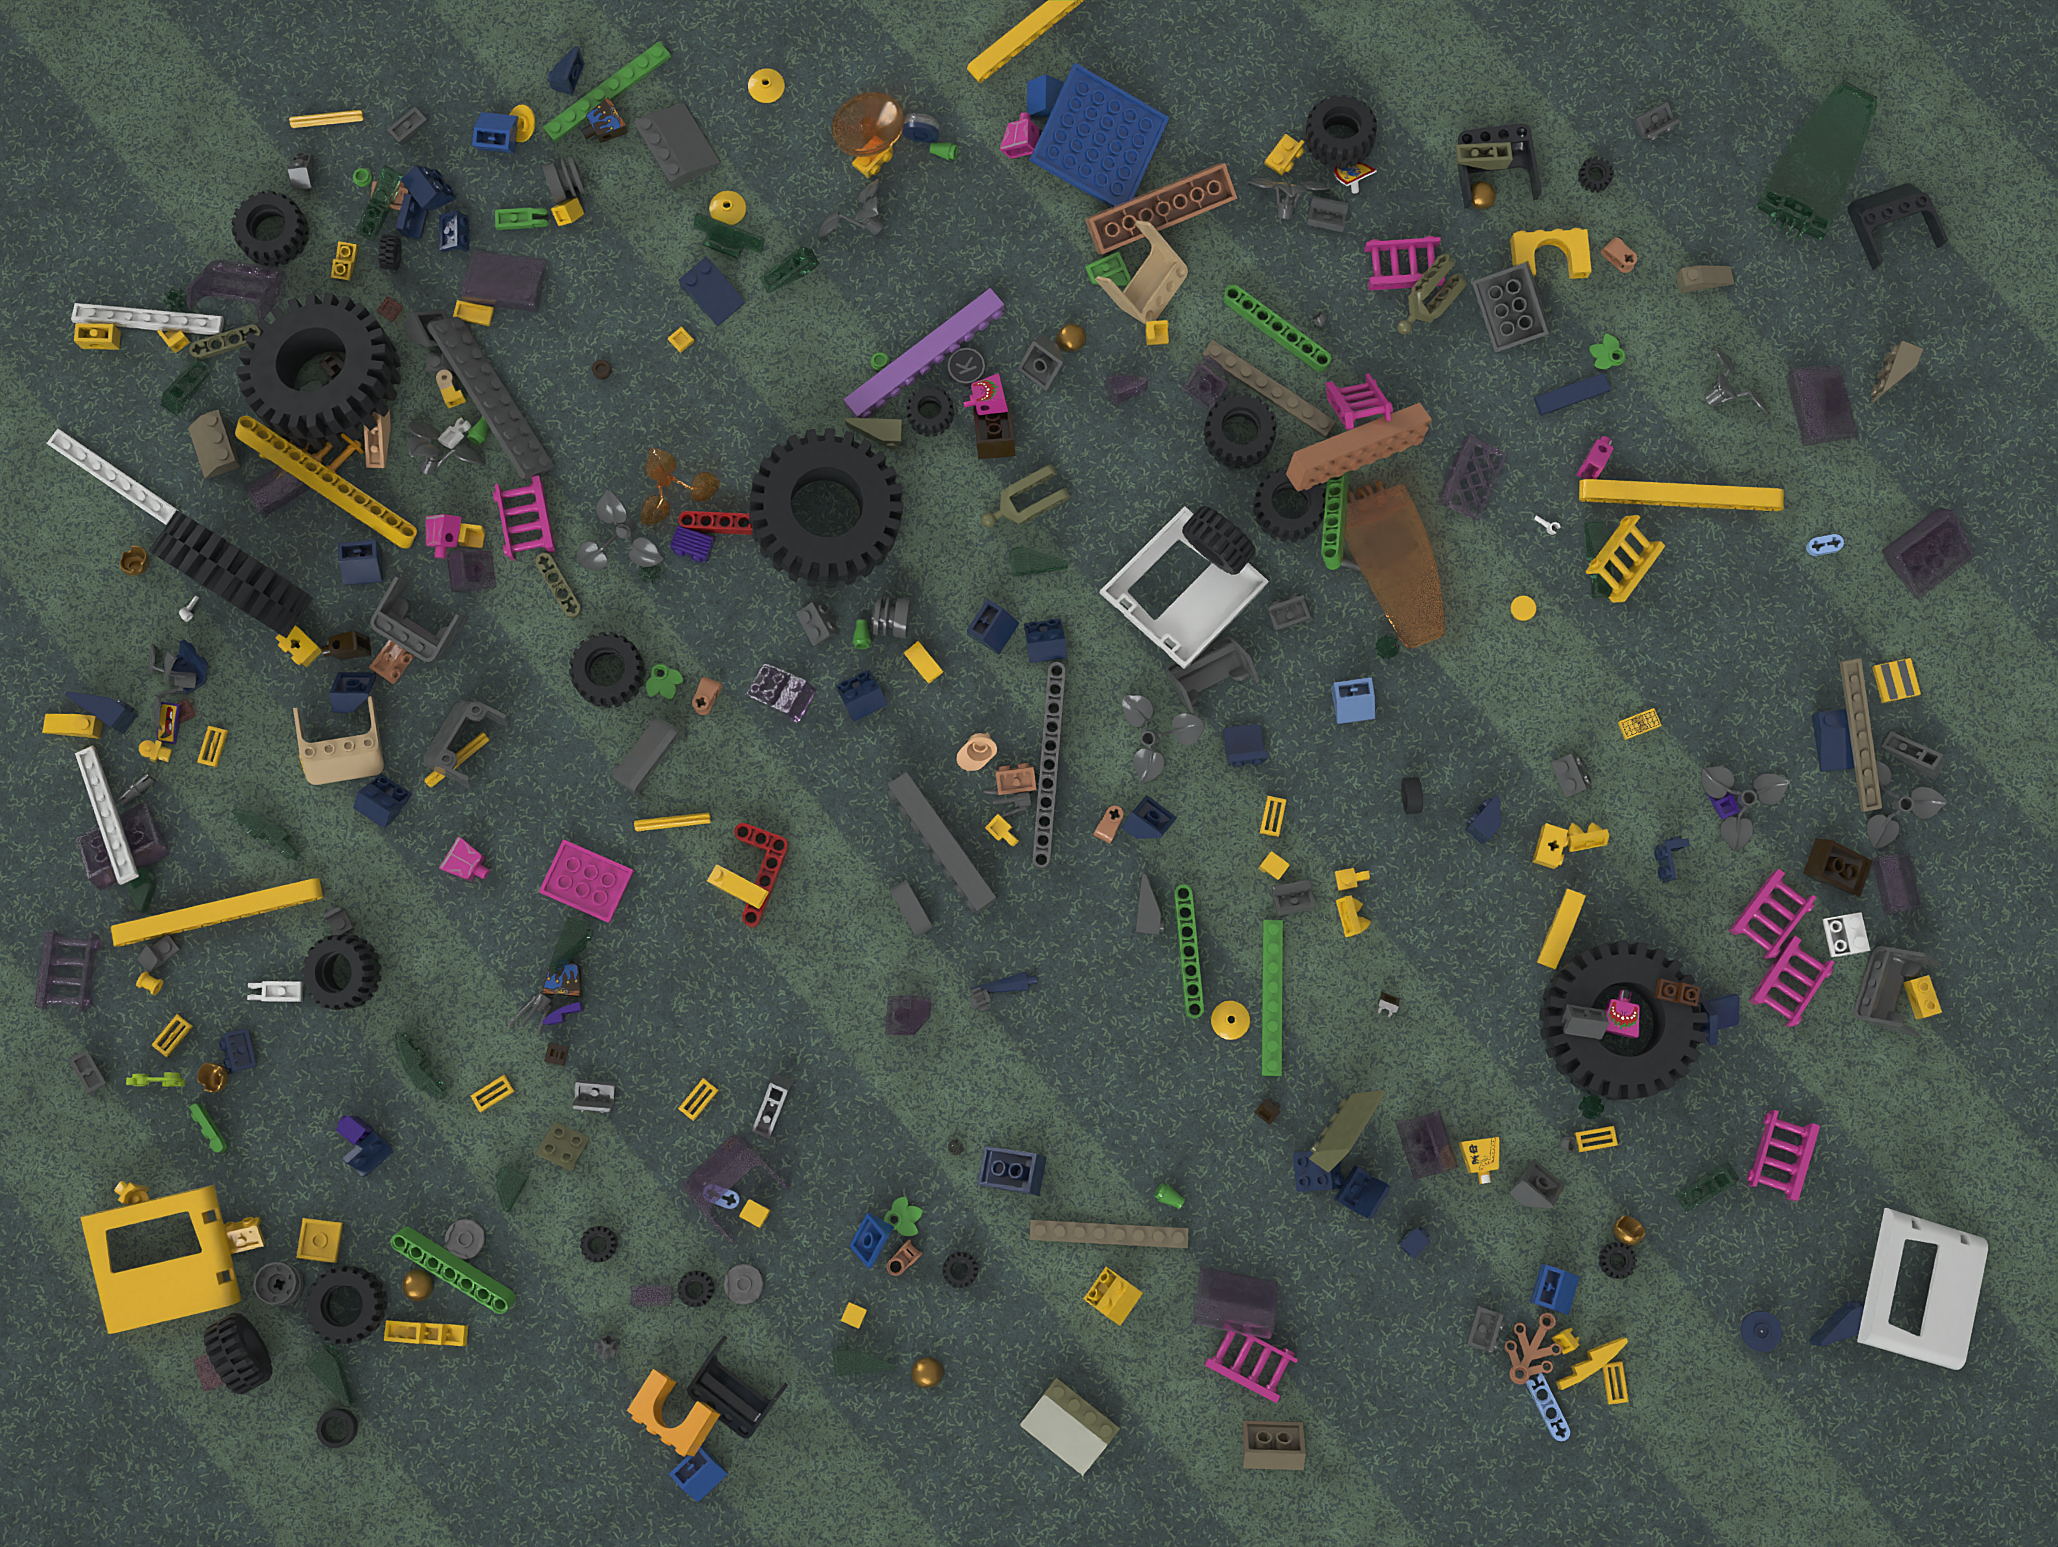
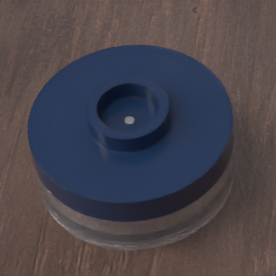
M909 114L904 117L902 134L912 141L932 143L938 140L941 124L936 118L929 115Z
M1751 1310L1744 1314L1739 1322V1335L1742 1341L1753 1350L1760 1352L1772 1350L1781 1340L1782 1327L1779 1320L1765 1310Z

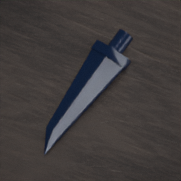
M1021 972L1020 974L977 987H980L981 990L987 989L988 993L1028 991V985L1038 982L1037 976L1027 977L1026 972Z

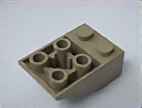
M1901 341L1897 346H1893L1891 352L1886 353L1883 360L1885 366L1880 369L1877 375L1879 382L1877 385H1874L1871 391V395H1873L1871 402L1874 403L1918 365L1923 351L1922 348Z

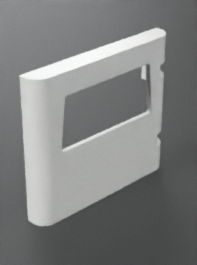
M1186 507L1170 520L1099 592L1183 669H1186L1269 582L1249 563L1236 575L1226 573L1211 563L1157 620H1153L1128 593V590L1178 540H1181L1201 555L1182 533L1183 526L1193 515ZM1121 603H1123V604L1128 608V610L1125 609V608L1121 605ZM1166 642V643H1167L1171 648H1173V649L1171 650V649H1170L1167 645H1165L1164 643Z
M1884 1208L1857 1342L1953 1370L1961 1369L1967 1358L1988 1253L1987 1241L1983 1237ZM1906 1239L1933 1243L1938 1246L1920 1336L1911 1334L1888 1322Z

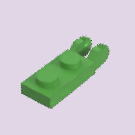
M542 208L495 210L496 230L547 227V220H533V216H547L548 210Z
M195 1103L189 1108L192 1111L190 1114L195 1122L200 1123L202 1127L201 1132L204 1137L210 1139L209 1146L213 1149L212 1151L216 1153L225 1152L227 1150L226 1141L203 1104Z

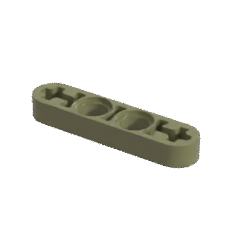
M247 325L195 341L190 345L189 352L195 359H206L248 346L244 337L246 338L252 330L257 332L255 333L257 336H261L262 333L256 325ZM234 335L240 337L239 342L236 344H232L230 341ZM215 341L222 342L219 349H213L212 345ZM197 347H200L202 349L200 350V354H197L195 352L197 351Z
M547 553L539 554L536 557L535 563L567 617L577 618L581 614V606L553 558ZM545 558L546 560H548L547 564L552 569H549L547 571L546 567L543 564H541V559ZM553 573L559 575V579L555 583L549 581V576ZM561 589L568 590L566 598L558 597V592ZM569 600L573 607L577 606L575 613L568 612L570 608L566 602Z

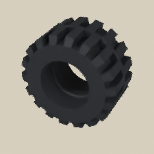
M927 385V388L924 389L921 386L919 391L914 390L913 396H909L906 411L908 422L914 431L917 430L920 435L925 433L926 437H929V434H933V437H935L938 432L943 434L945 428L949 429L950 423L953 421L954 410L949 394L946 395L944 389L940 391L938 386L931 388V385ZM927 403H934L941 408L940 414L932 419L921 416L919 410Z

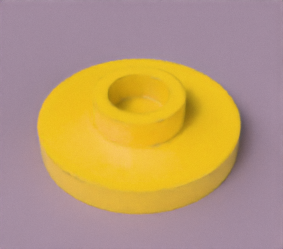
M1519 596L1512 601L1510 611L1517 620L1527 621L1534 616L1536 604L1528 596Z

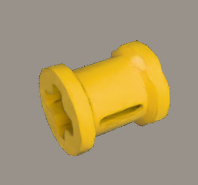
M145 971L138 978L136 986L138 988H145L155 996L160 991L164 981L162 979L157 980L150 976L149 972Z

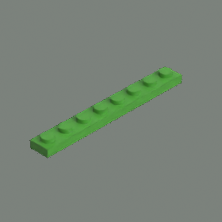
M658 41L543 126V129L556 143L586 121V114L608 97L613 101L671 58L670 53Z
M1263 920L1261 1076H1282L1283 920Z

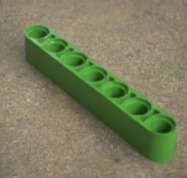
M1229 285L1226 288L1223 300L1227 306L1318 372L1327 370L1331 356L1326 350L1239 286ZM1233 293V294H1235L1237 297H1236V298H1230V297L1228 296V294ZM1244 304H1248V305H1250L1252 308H1251V309H1245V308L1243 307V305H1244ZM1263 315L1266 317V320H1260L1258 316ZM1279 326L1281 331H1275L1272 327ZM1294 337L1296 342H1290L1287 338ZM1309 348L1311 352L1305 353L1302 349ZM1317 359H1324L1326 363L1320 364Z
M1350 471L1345 472L1340 477L1330 478L1327 481L1321 554L1326 567L1330 570L1338 569L1343 562Z
M1182 884L1174 892L1184 1006L1186 1015L1190 1019H1197L1203 1014L1204 1005L1193 894L1188 885ZM1179 890H1186L1188 897L1181 899L1178 896ZM1180 910H1189L1190 916L1188 918L1181 917ZM1189 928L1192 931V936L1184 937L1182 929ZM1191 947L1194 955L1191 957L1185 956L1184 948ZM1186 967H1194L1196 974L1194 976L1187 975L1185 972ZM1191 985L1195 986L1198 990L1194 996L1190 995L1187 991V988ZM1191 1005L1199 1007L1198 1015L1190 1013L1189 1007Z
M403 1227L391 1238V1246L396 1251L492 1311L503 1314L516 1301V1295L512 1290L414 1229Z

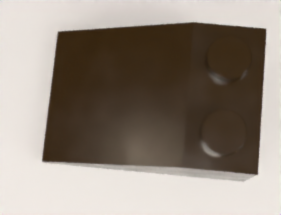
M1006 401L1008 412L979 415L976 405L973 406L978 460L1015 456L1010 401Z
M1816 838L1803 874L1816 881L1860 897L1873 861L1833 840Z

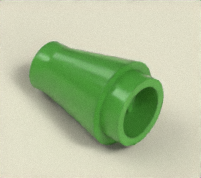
M932 142L930 153L949 161L951 159L955 160L958 154V145H954L953 142Z
M483 416L468 431L469 435L467 438L476 445H481V443L485 442L489 430V425Z
M866 620L856 621L852 642L857 649H867L871 644L868 622Z
M1163 1183L1159 1185L1154 1195L1157 1201L1177 1207L1178 1209L1182 1207L1185 1198L1181 1197L1172 1187Z

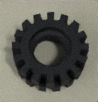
M1595 156L1593 159L1590 157L1584 161L1578 173V181L1582 182L1580 185L1582 187L1585 186L1586 191L1591 189L1592 193L1595 190L1598 193L1608 187L1614 174V170H1611L1612 164L1608 166V160L1604 162L1603 157L1598 160V156ZM1592 169L1600 170L1602 179H1592L1589 176V171Z
M381 236L378 249L381 269H399L402 253V243L399 236Z
M603 1226L589 1228L580 1239L582 1255H585V1258L591 1260V1262H604L610 1259L615 1254L617 1247V1238L614 1232ZM597 1236L603 1237L606 1241V1247L601 1252L594 1251L591 1246L592 1240Z
M1613 1242L1604 1246L1605 1248L1600 1251L1601 1255L1598 1258L1600 1259L1599 1266L1602 1267L1601 1270L1607 1276L1622 1279L1634 1273L1633 1269L1637 1267L1635 1266V1262H1637V1259H1635L1636 1253L1627 1244ZM1614 1253H1621L1625 1258V1263L1621 1268L1617 1269L1611 1264V1256Z
M953 1253L944 1261L942 1274L950 1286L965 1288L971 1285L977 1277V1262L968 1253ZM957 1262H963L968 1267V1273L963 1278H958L953 1274L952 1269Z
M698 1270L686 1273L678 1282L677 1292L679 1293V1299L689 1307H700L707 1304L714 1293L712 1278L707 1273ZM693 1281H699L703 1285V1293L698 1297L692 1296L688 1291V1287Z

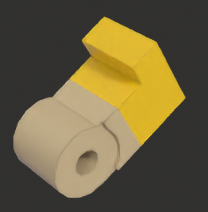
M448 370L439 371L436 380L447 407L452 408L465 403L466 399L461 390L456 391V381L451 372Z

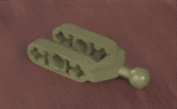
M1448 254L1439 256L1412 287V292L1408 296L1411 315L1406 320L1400 321L1397 326L1398 332L1402 335L1411 332L1412 324L1416 319L1431 323L1434 319L1441 316L1467 285V281L1462 274H1455L1444 284L1426 307L1422 303V300L1432 292L1453 267L1454 262Z
M1050 464L1001 491L1000 510L993 514L985 513L981 518V522L985 527H992L995 525L996 520L1004 517L1017 525H1021L1046 512L1045 510L1049 511L1066 502L1071 496L1067 489L1064 488L1019 513L1015 509L1011 499L1051 479L1057 474L1054 466Z

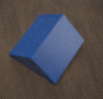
M1047 74L1028 81L1027 113L1031 117L1048 118L1064 82Z
M871 1213L866 1214L850 1244L852 1250L870 1269L877 1261L894 1229V1226Z

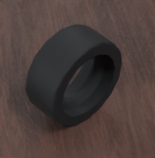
M1418 777L1403 778L1401 781L1402 804L1406 814H1416L1423 811V792Z
M337 1408L326 1412L320 1417L316 1433L323 1445L328 1448L337 1449L348 1445L354 1440L358 1430V1423L352 1412ZM335 1416L343 1417L349 1425L346 1437L341 1440H332L326 1434V1424L328 1420Z

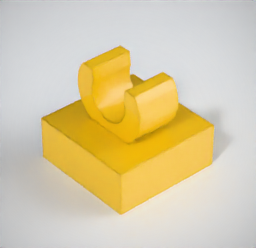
M1572 1328L1565 1329L1551 1338L1554 1343H1558L1562 1347L1563 1355L1575 1350L1579 1346V1337L1574 1338L1570 1333L1573 1330Z

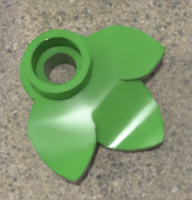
M1605 334L1603 344L1589 346L1591 355L1597 359L1594 366L1598 369L1605 370L1611 366H1619L1625 360V353L1619 348V341L1612 335ZM1612 355H1617L1619 359H1613Z
M665 664L655 665L651 670V678L646 682L648 695L653 697L660 692L663 697L672 700L676 693L675 685L683 683L682 675L677 670L669 669ZM660 670L664 671V675L661 677L657 675Z
M901 1197L894 1201L892 1210L886 1213L884 1221L894 1226L893 1230L897 1229L901 1235L913 1236L918 1233L914 1223L921 1217L923 1211L916 1206H908L907 1197ZM892 1216L898 1218L897 1223H891L890 1219Z

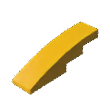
M1566 889L1553 923L1548 930L1537 963L1556 969L1586 895Z
M386 1320L384 1341L467 1346L468 1325Z
M1621 1337L1586 1351L1589 1359L1572 1365V1375L1555 1381L1558 1389H1566L1598 1371L1628 1343L1627 1338Z

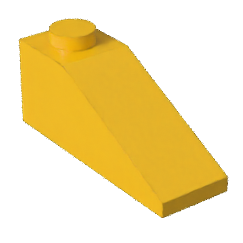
M45 714L42 733L100 739L103 721L96 716Z
M717 864L707 882L758 909H760L769 893Z

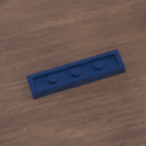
M1602 373L1534 398V401L1542 416L1610 392L1611 388L1605 374Z

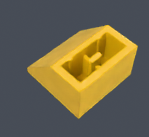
M1105 1267L1083 1299L1121 1326L1143 1293L1111 1269Z

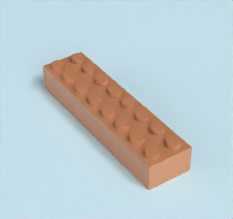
M1218 163L1085 218L1097 254H1104L1145 237L1135 225L1137 220L1149 222L1157 231H1160L1235 200L1237 196L1226 164Z
M1417 403L1390 414L1391 421H1387L1385 417H1382L1294 452L1286 475L1297 491L1308 490L1318 483L1327 482L1330 478L1340 477L1345 472L1355 471L1365 464H1372L1380 458H1387L1395 452H1402L1412 445L1417 446L1421 444L1432 419L1421 403Z

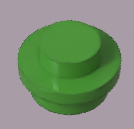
M360 168L354 172L353 180L357 186L365 187L371 183L372 175L367 169Z
M875 353L871 358V366L877 371H881L889 365V358L885 353Z

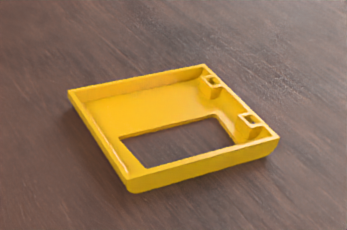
M214 1185L80 1217L108 1334L219 1309L242 1301ZM214 1209L216 1220L210 1221L207 1211ZM185 1211L189 1212L202 1248L201 1253L117 1273L112 1272L107 1230ZM229 1270L231 1280L224 1281L222 1271Z

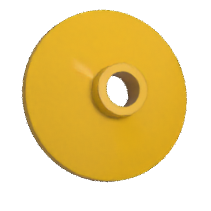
M767 68L756 71L750 77L748 83L751 96L761 103H771L778 100L785 88L783 77L777 71ZM768 81L769 84L763 85V82Z
M518 105L513 108L509 115L518 116L516 142H525L534 132L535 116L530 107Z
M722 191L711 200L709 211L715 222L720 225L731 226L739 223L745 216L746 203L740 194L734 191ZM730 204V207L725 208L724 205Z
M1225 1001L1214 1009L1211 1016V1024L1217 1035L1224 1039L1233 1040L1240 1038L1246 1033L1250 1025V1016L1242 1004L1236 1001ZM1229 1016L1234 1017V1023L1228 1022L1227 1019Z

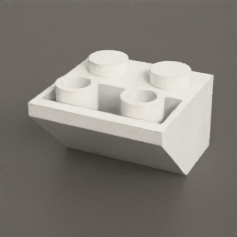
M1861 912L1822 919L1831 957L1870 951Z

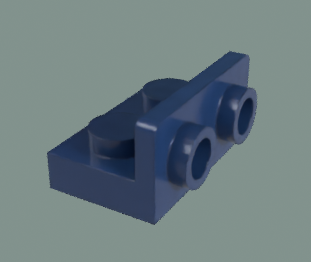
M404 193L396 229L403 237L421 239L428 210L421 208L412 194Z
M457 210L439 215L440 251L448 252L456 249H461L465 252L469 251V217Z
M248 1028L224 1033L221 1036L219 1046L221 1051L225 1052L224 1067L226 1070H229L230 1074L257 1066Z
M373 1131L344 1156L343 1159L348 1165L354 1167L362 1177H366L394 1151L384 1137Z

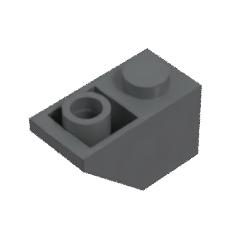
M300 152L293 155L288 167L293 190L312 188L314 184L312 154Z

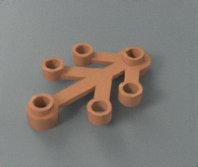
M1544 1313L1540 1316L1538 1320L1540 1326L1530 1346L1525 1333V1325L1517 1323L1513 1327V1332L1518 1336L1524 1358L1520 1363L1516 1353L1517 1344L1512 1340L1505 1343L1504 1349L1509 1353L1513 1366L1510 1369L1509 1375L1515 1384H1525L1531 1375L1542 1372L1548 1374L1553 1370V1365L1550 1361H1543L1541 1365L1528 1367L1532 1360L1549 1355L1558 1356L1562 1352V1347L1558 1343H1553L1550 1347L1537 1350L1546 1331L1552 1329L1556 1323L1555 1317L1552 1314ZM1543 1319H1548L1550 1324L1548 1326L1544 1325ZM1517 1326H1521L1523 1328L1522 1333H1518L1516 1331ZM1508 1343L1513 1344V1350L1507 1348ZM1553 1346L1558 1347V1353L1552 1351ZM1543 1364H1548L1550 1366V1370H1544ZM1517 1371H1521L1523 1373L1522 1378H1518L1516 1376Z

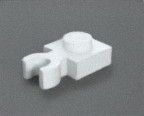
M459 418L455 426H449L438 438V441L442 445L453 449L464 437L462 433L468 431L471 425L468 421Z

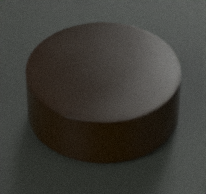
M605 360L596 361L592 366L593 375L601 380L608 378L611 374L609 363Z

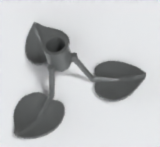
M878 178L869 183L860 191L857 201L859 203L863 202L864 205L857 212L854 219L840 214L839 211L830 214L820 226L818 239L820 240L822 236L831 232L837 226L840 219L848 220L860 226L863 230L867 228L873 235L879 233L884 226L876 217V215H879V199L871 197L877 191L880 179Z
M1256 178L1246 183L1263 188H1273L1277 196L1276 205L1279 206L1277 217L1282 219H1292L1293 208H1296V203L1301 193L1306 192L1307 188L1331 191V187L1311 180L1301 181L1300 185L1277 182L1268 178ZM1279 188L1287 193V197L1282 198V201L1280 200Z
M1713 347L1712 350L1716 351L1719 360L1726 367V373L1723 374L1719 371L1718 383L1704 395L1709 405L1714 407L1721 401L1724 403L1733 398L1736 399L1743 395H1749L1764 411L1765 418H1767L1769 414L1765 402L1753 388L1736 394L1726 378L1731 372L1735 373V368L1725 353L1717 347Z
M412 421L409 423V430L416 435L409 438V453L411 457L424 456L419 470L424 474L433 475L436 467H440L453 453L460 460L485 465L482 456L474 448L463 444L455 445V449H451L439 460V450L431 444L432 439L437 440L440 437L438 430L424 422Z
M608 489L597 503L596 512L602 521L606 523L614 522V525H618L616 534L601 548H599L595 541L584 542L577 552L579 564L593 571L603 569L608 561L607 555L603 550L617 537L628 538L629 536V546L632 548L629 552V557L635 564L642 567H651L662 562L664 556L650 539L638 537L633 542V536L635 535L633 531L636 529V524L632 519L627 518V510L618 496Z
M151 644L148 658L149 674L153 675L154 670L164 672L165 684H168L169 676H173L174 685H178V688L160 692L155 697L153 717L157 728L162 730L159 724L162 697L166 694L183 691V688H195L196 674L172 671V666L177 657L172 655L170 651H166L165 668L158 667L155 663V650L157 648L154 644Z
M1141 695L1123 696V712L1129 724L1134 727H1141L1145 722L1141 742L1147 748L1136 752L1133 760L1140 782L1145 783L1156 778L1165 766L1163 754L1154 752L1155 749L1152 746L1159 742L1160 737L1175 733L1176 740L1180 744L1191 745L1199 740L1205 729V724L1199 717L1183 713L1173 719L1172 725L1174 730L1158 733L1154 729L1148 730V718L1154 712L1152 702L1147 697Z
M1876 761L1879 788L1895 798L1893 806L1896 810L1887 818L1884 815L1878 814L1871 817L1867 822L1866 831L1871 845L1874 848H1881L1890 844L1899 833V824L1891 820L1892 817L1899 815L1900 812L1912 810L1913 814L1918 818L1927 819L1934 816L1946 805L1947 800L1940 793L1928 787L1915 788L1911 792V798L1899 796L1885 789L1883 786L1890 783L1892 774L1887 765Z
M1706 767L1702 769L1701 773L1703 788L1709 796L1721 799L1726 795V792L1737 795L1738 803L1743 806L1737 818L1728 817L1720 826L1722 838L1734 851L1744 847L1753 833L1751 821L1746 818L1741 819L1747 807L1756 803L1757 795L1763 804L1773 805L1778 803L1783 798L1790 783L1788 779L1780 775L1762 774L1753 782L1756 792L1752 790L1740 792L1729 789L1734 784V776L1725 767Z

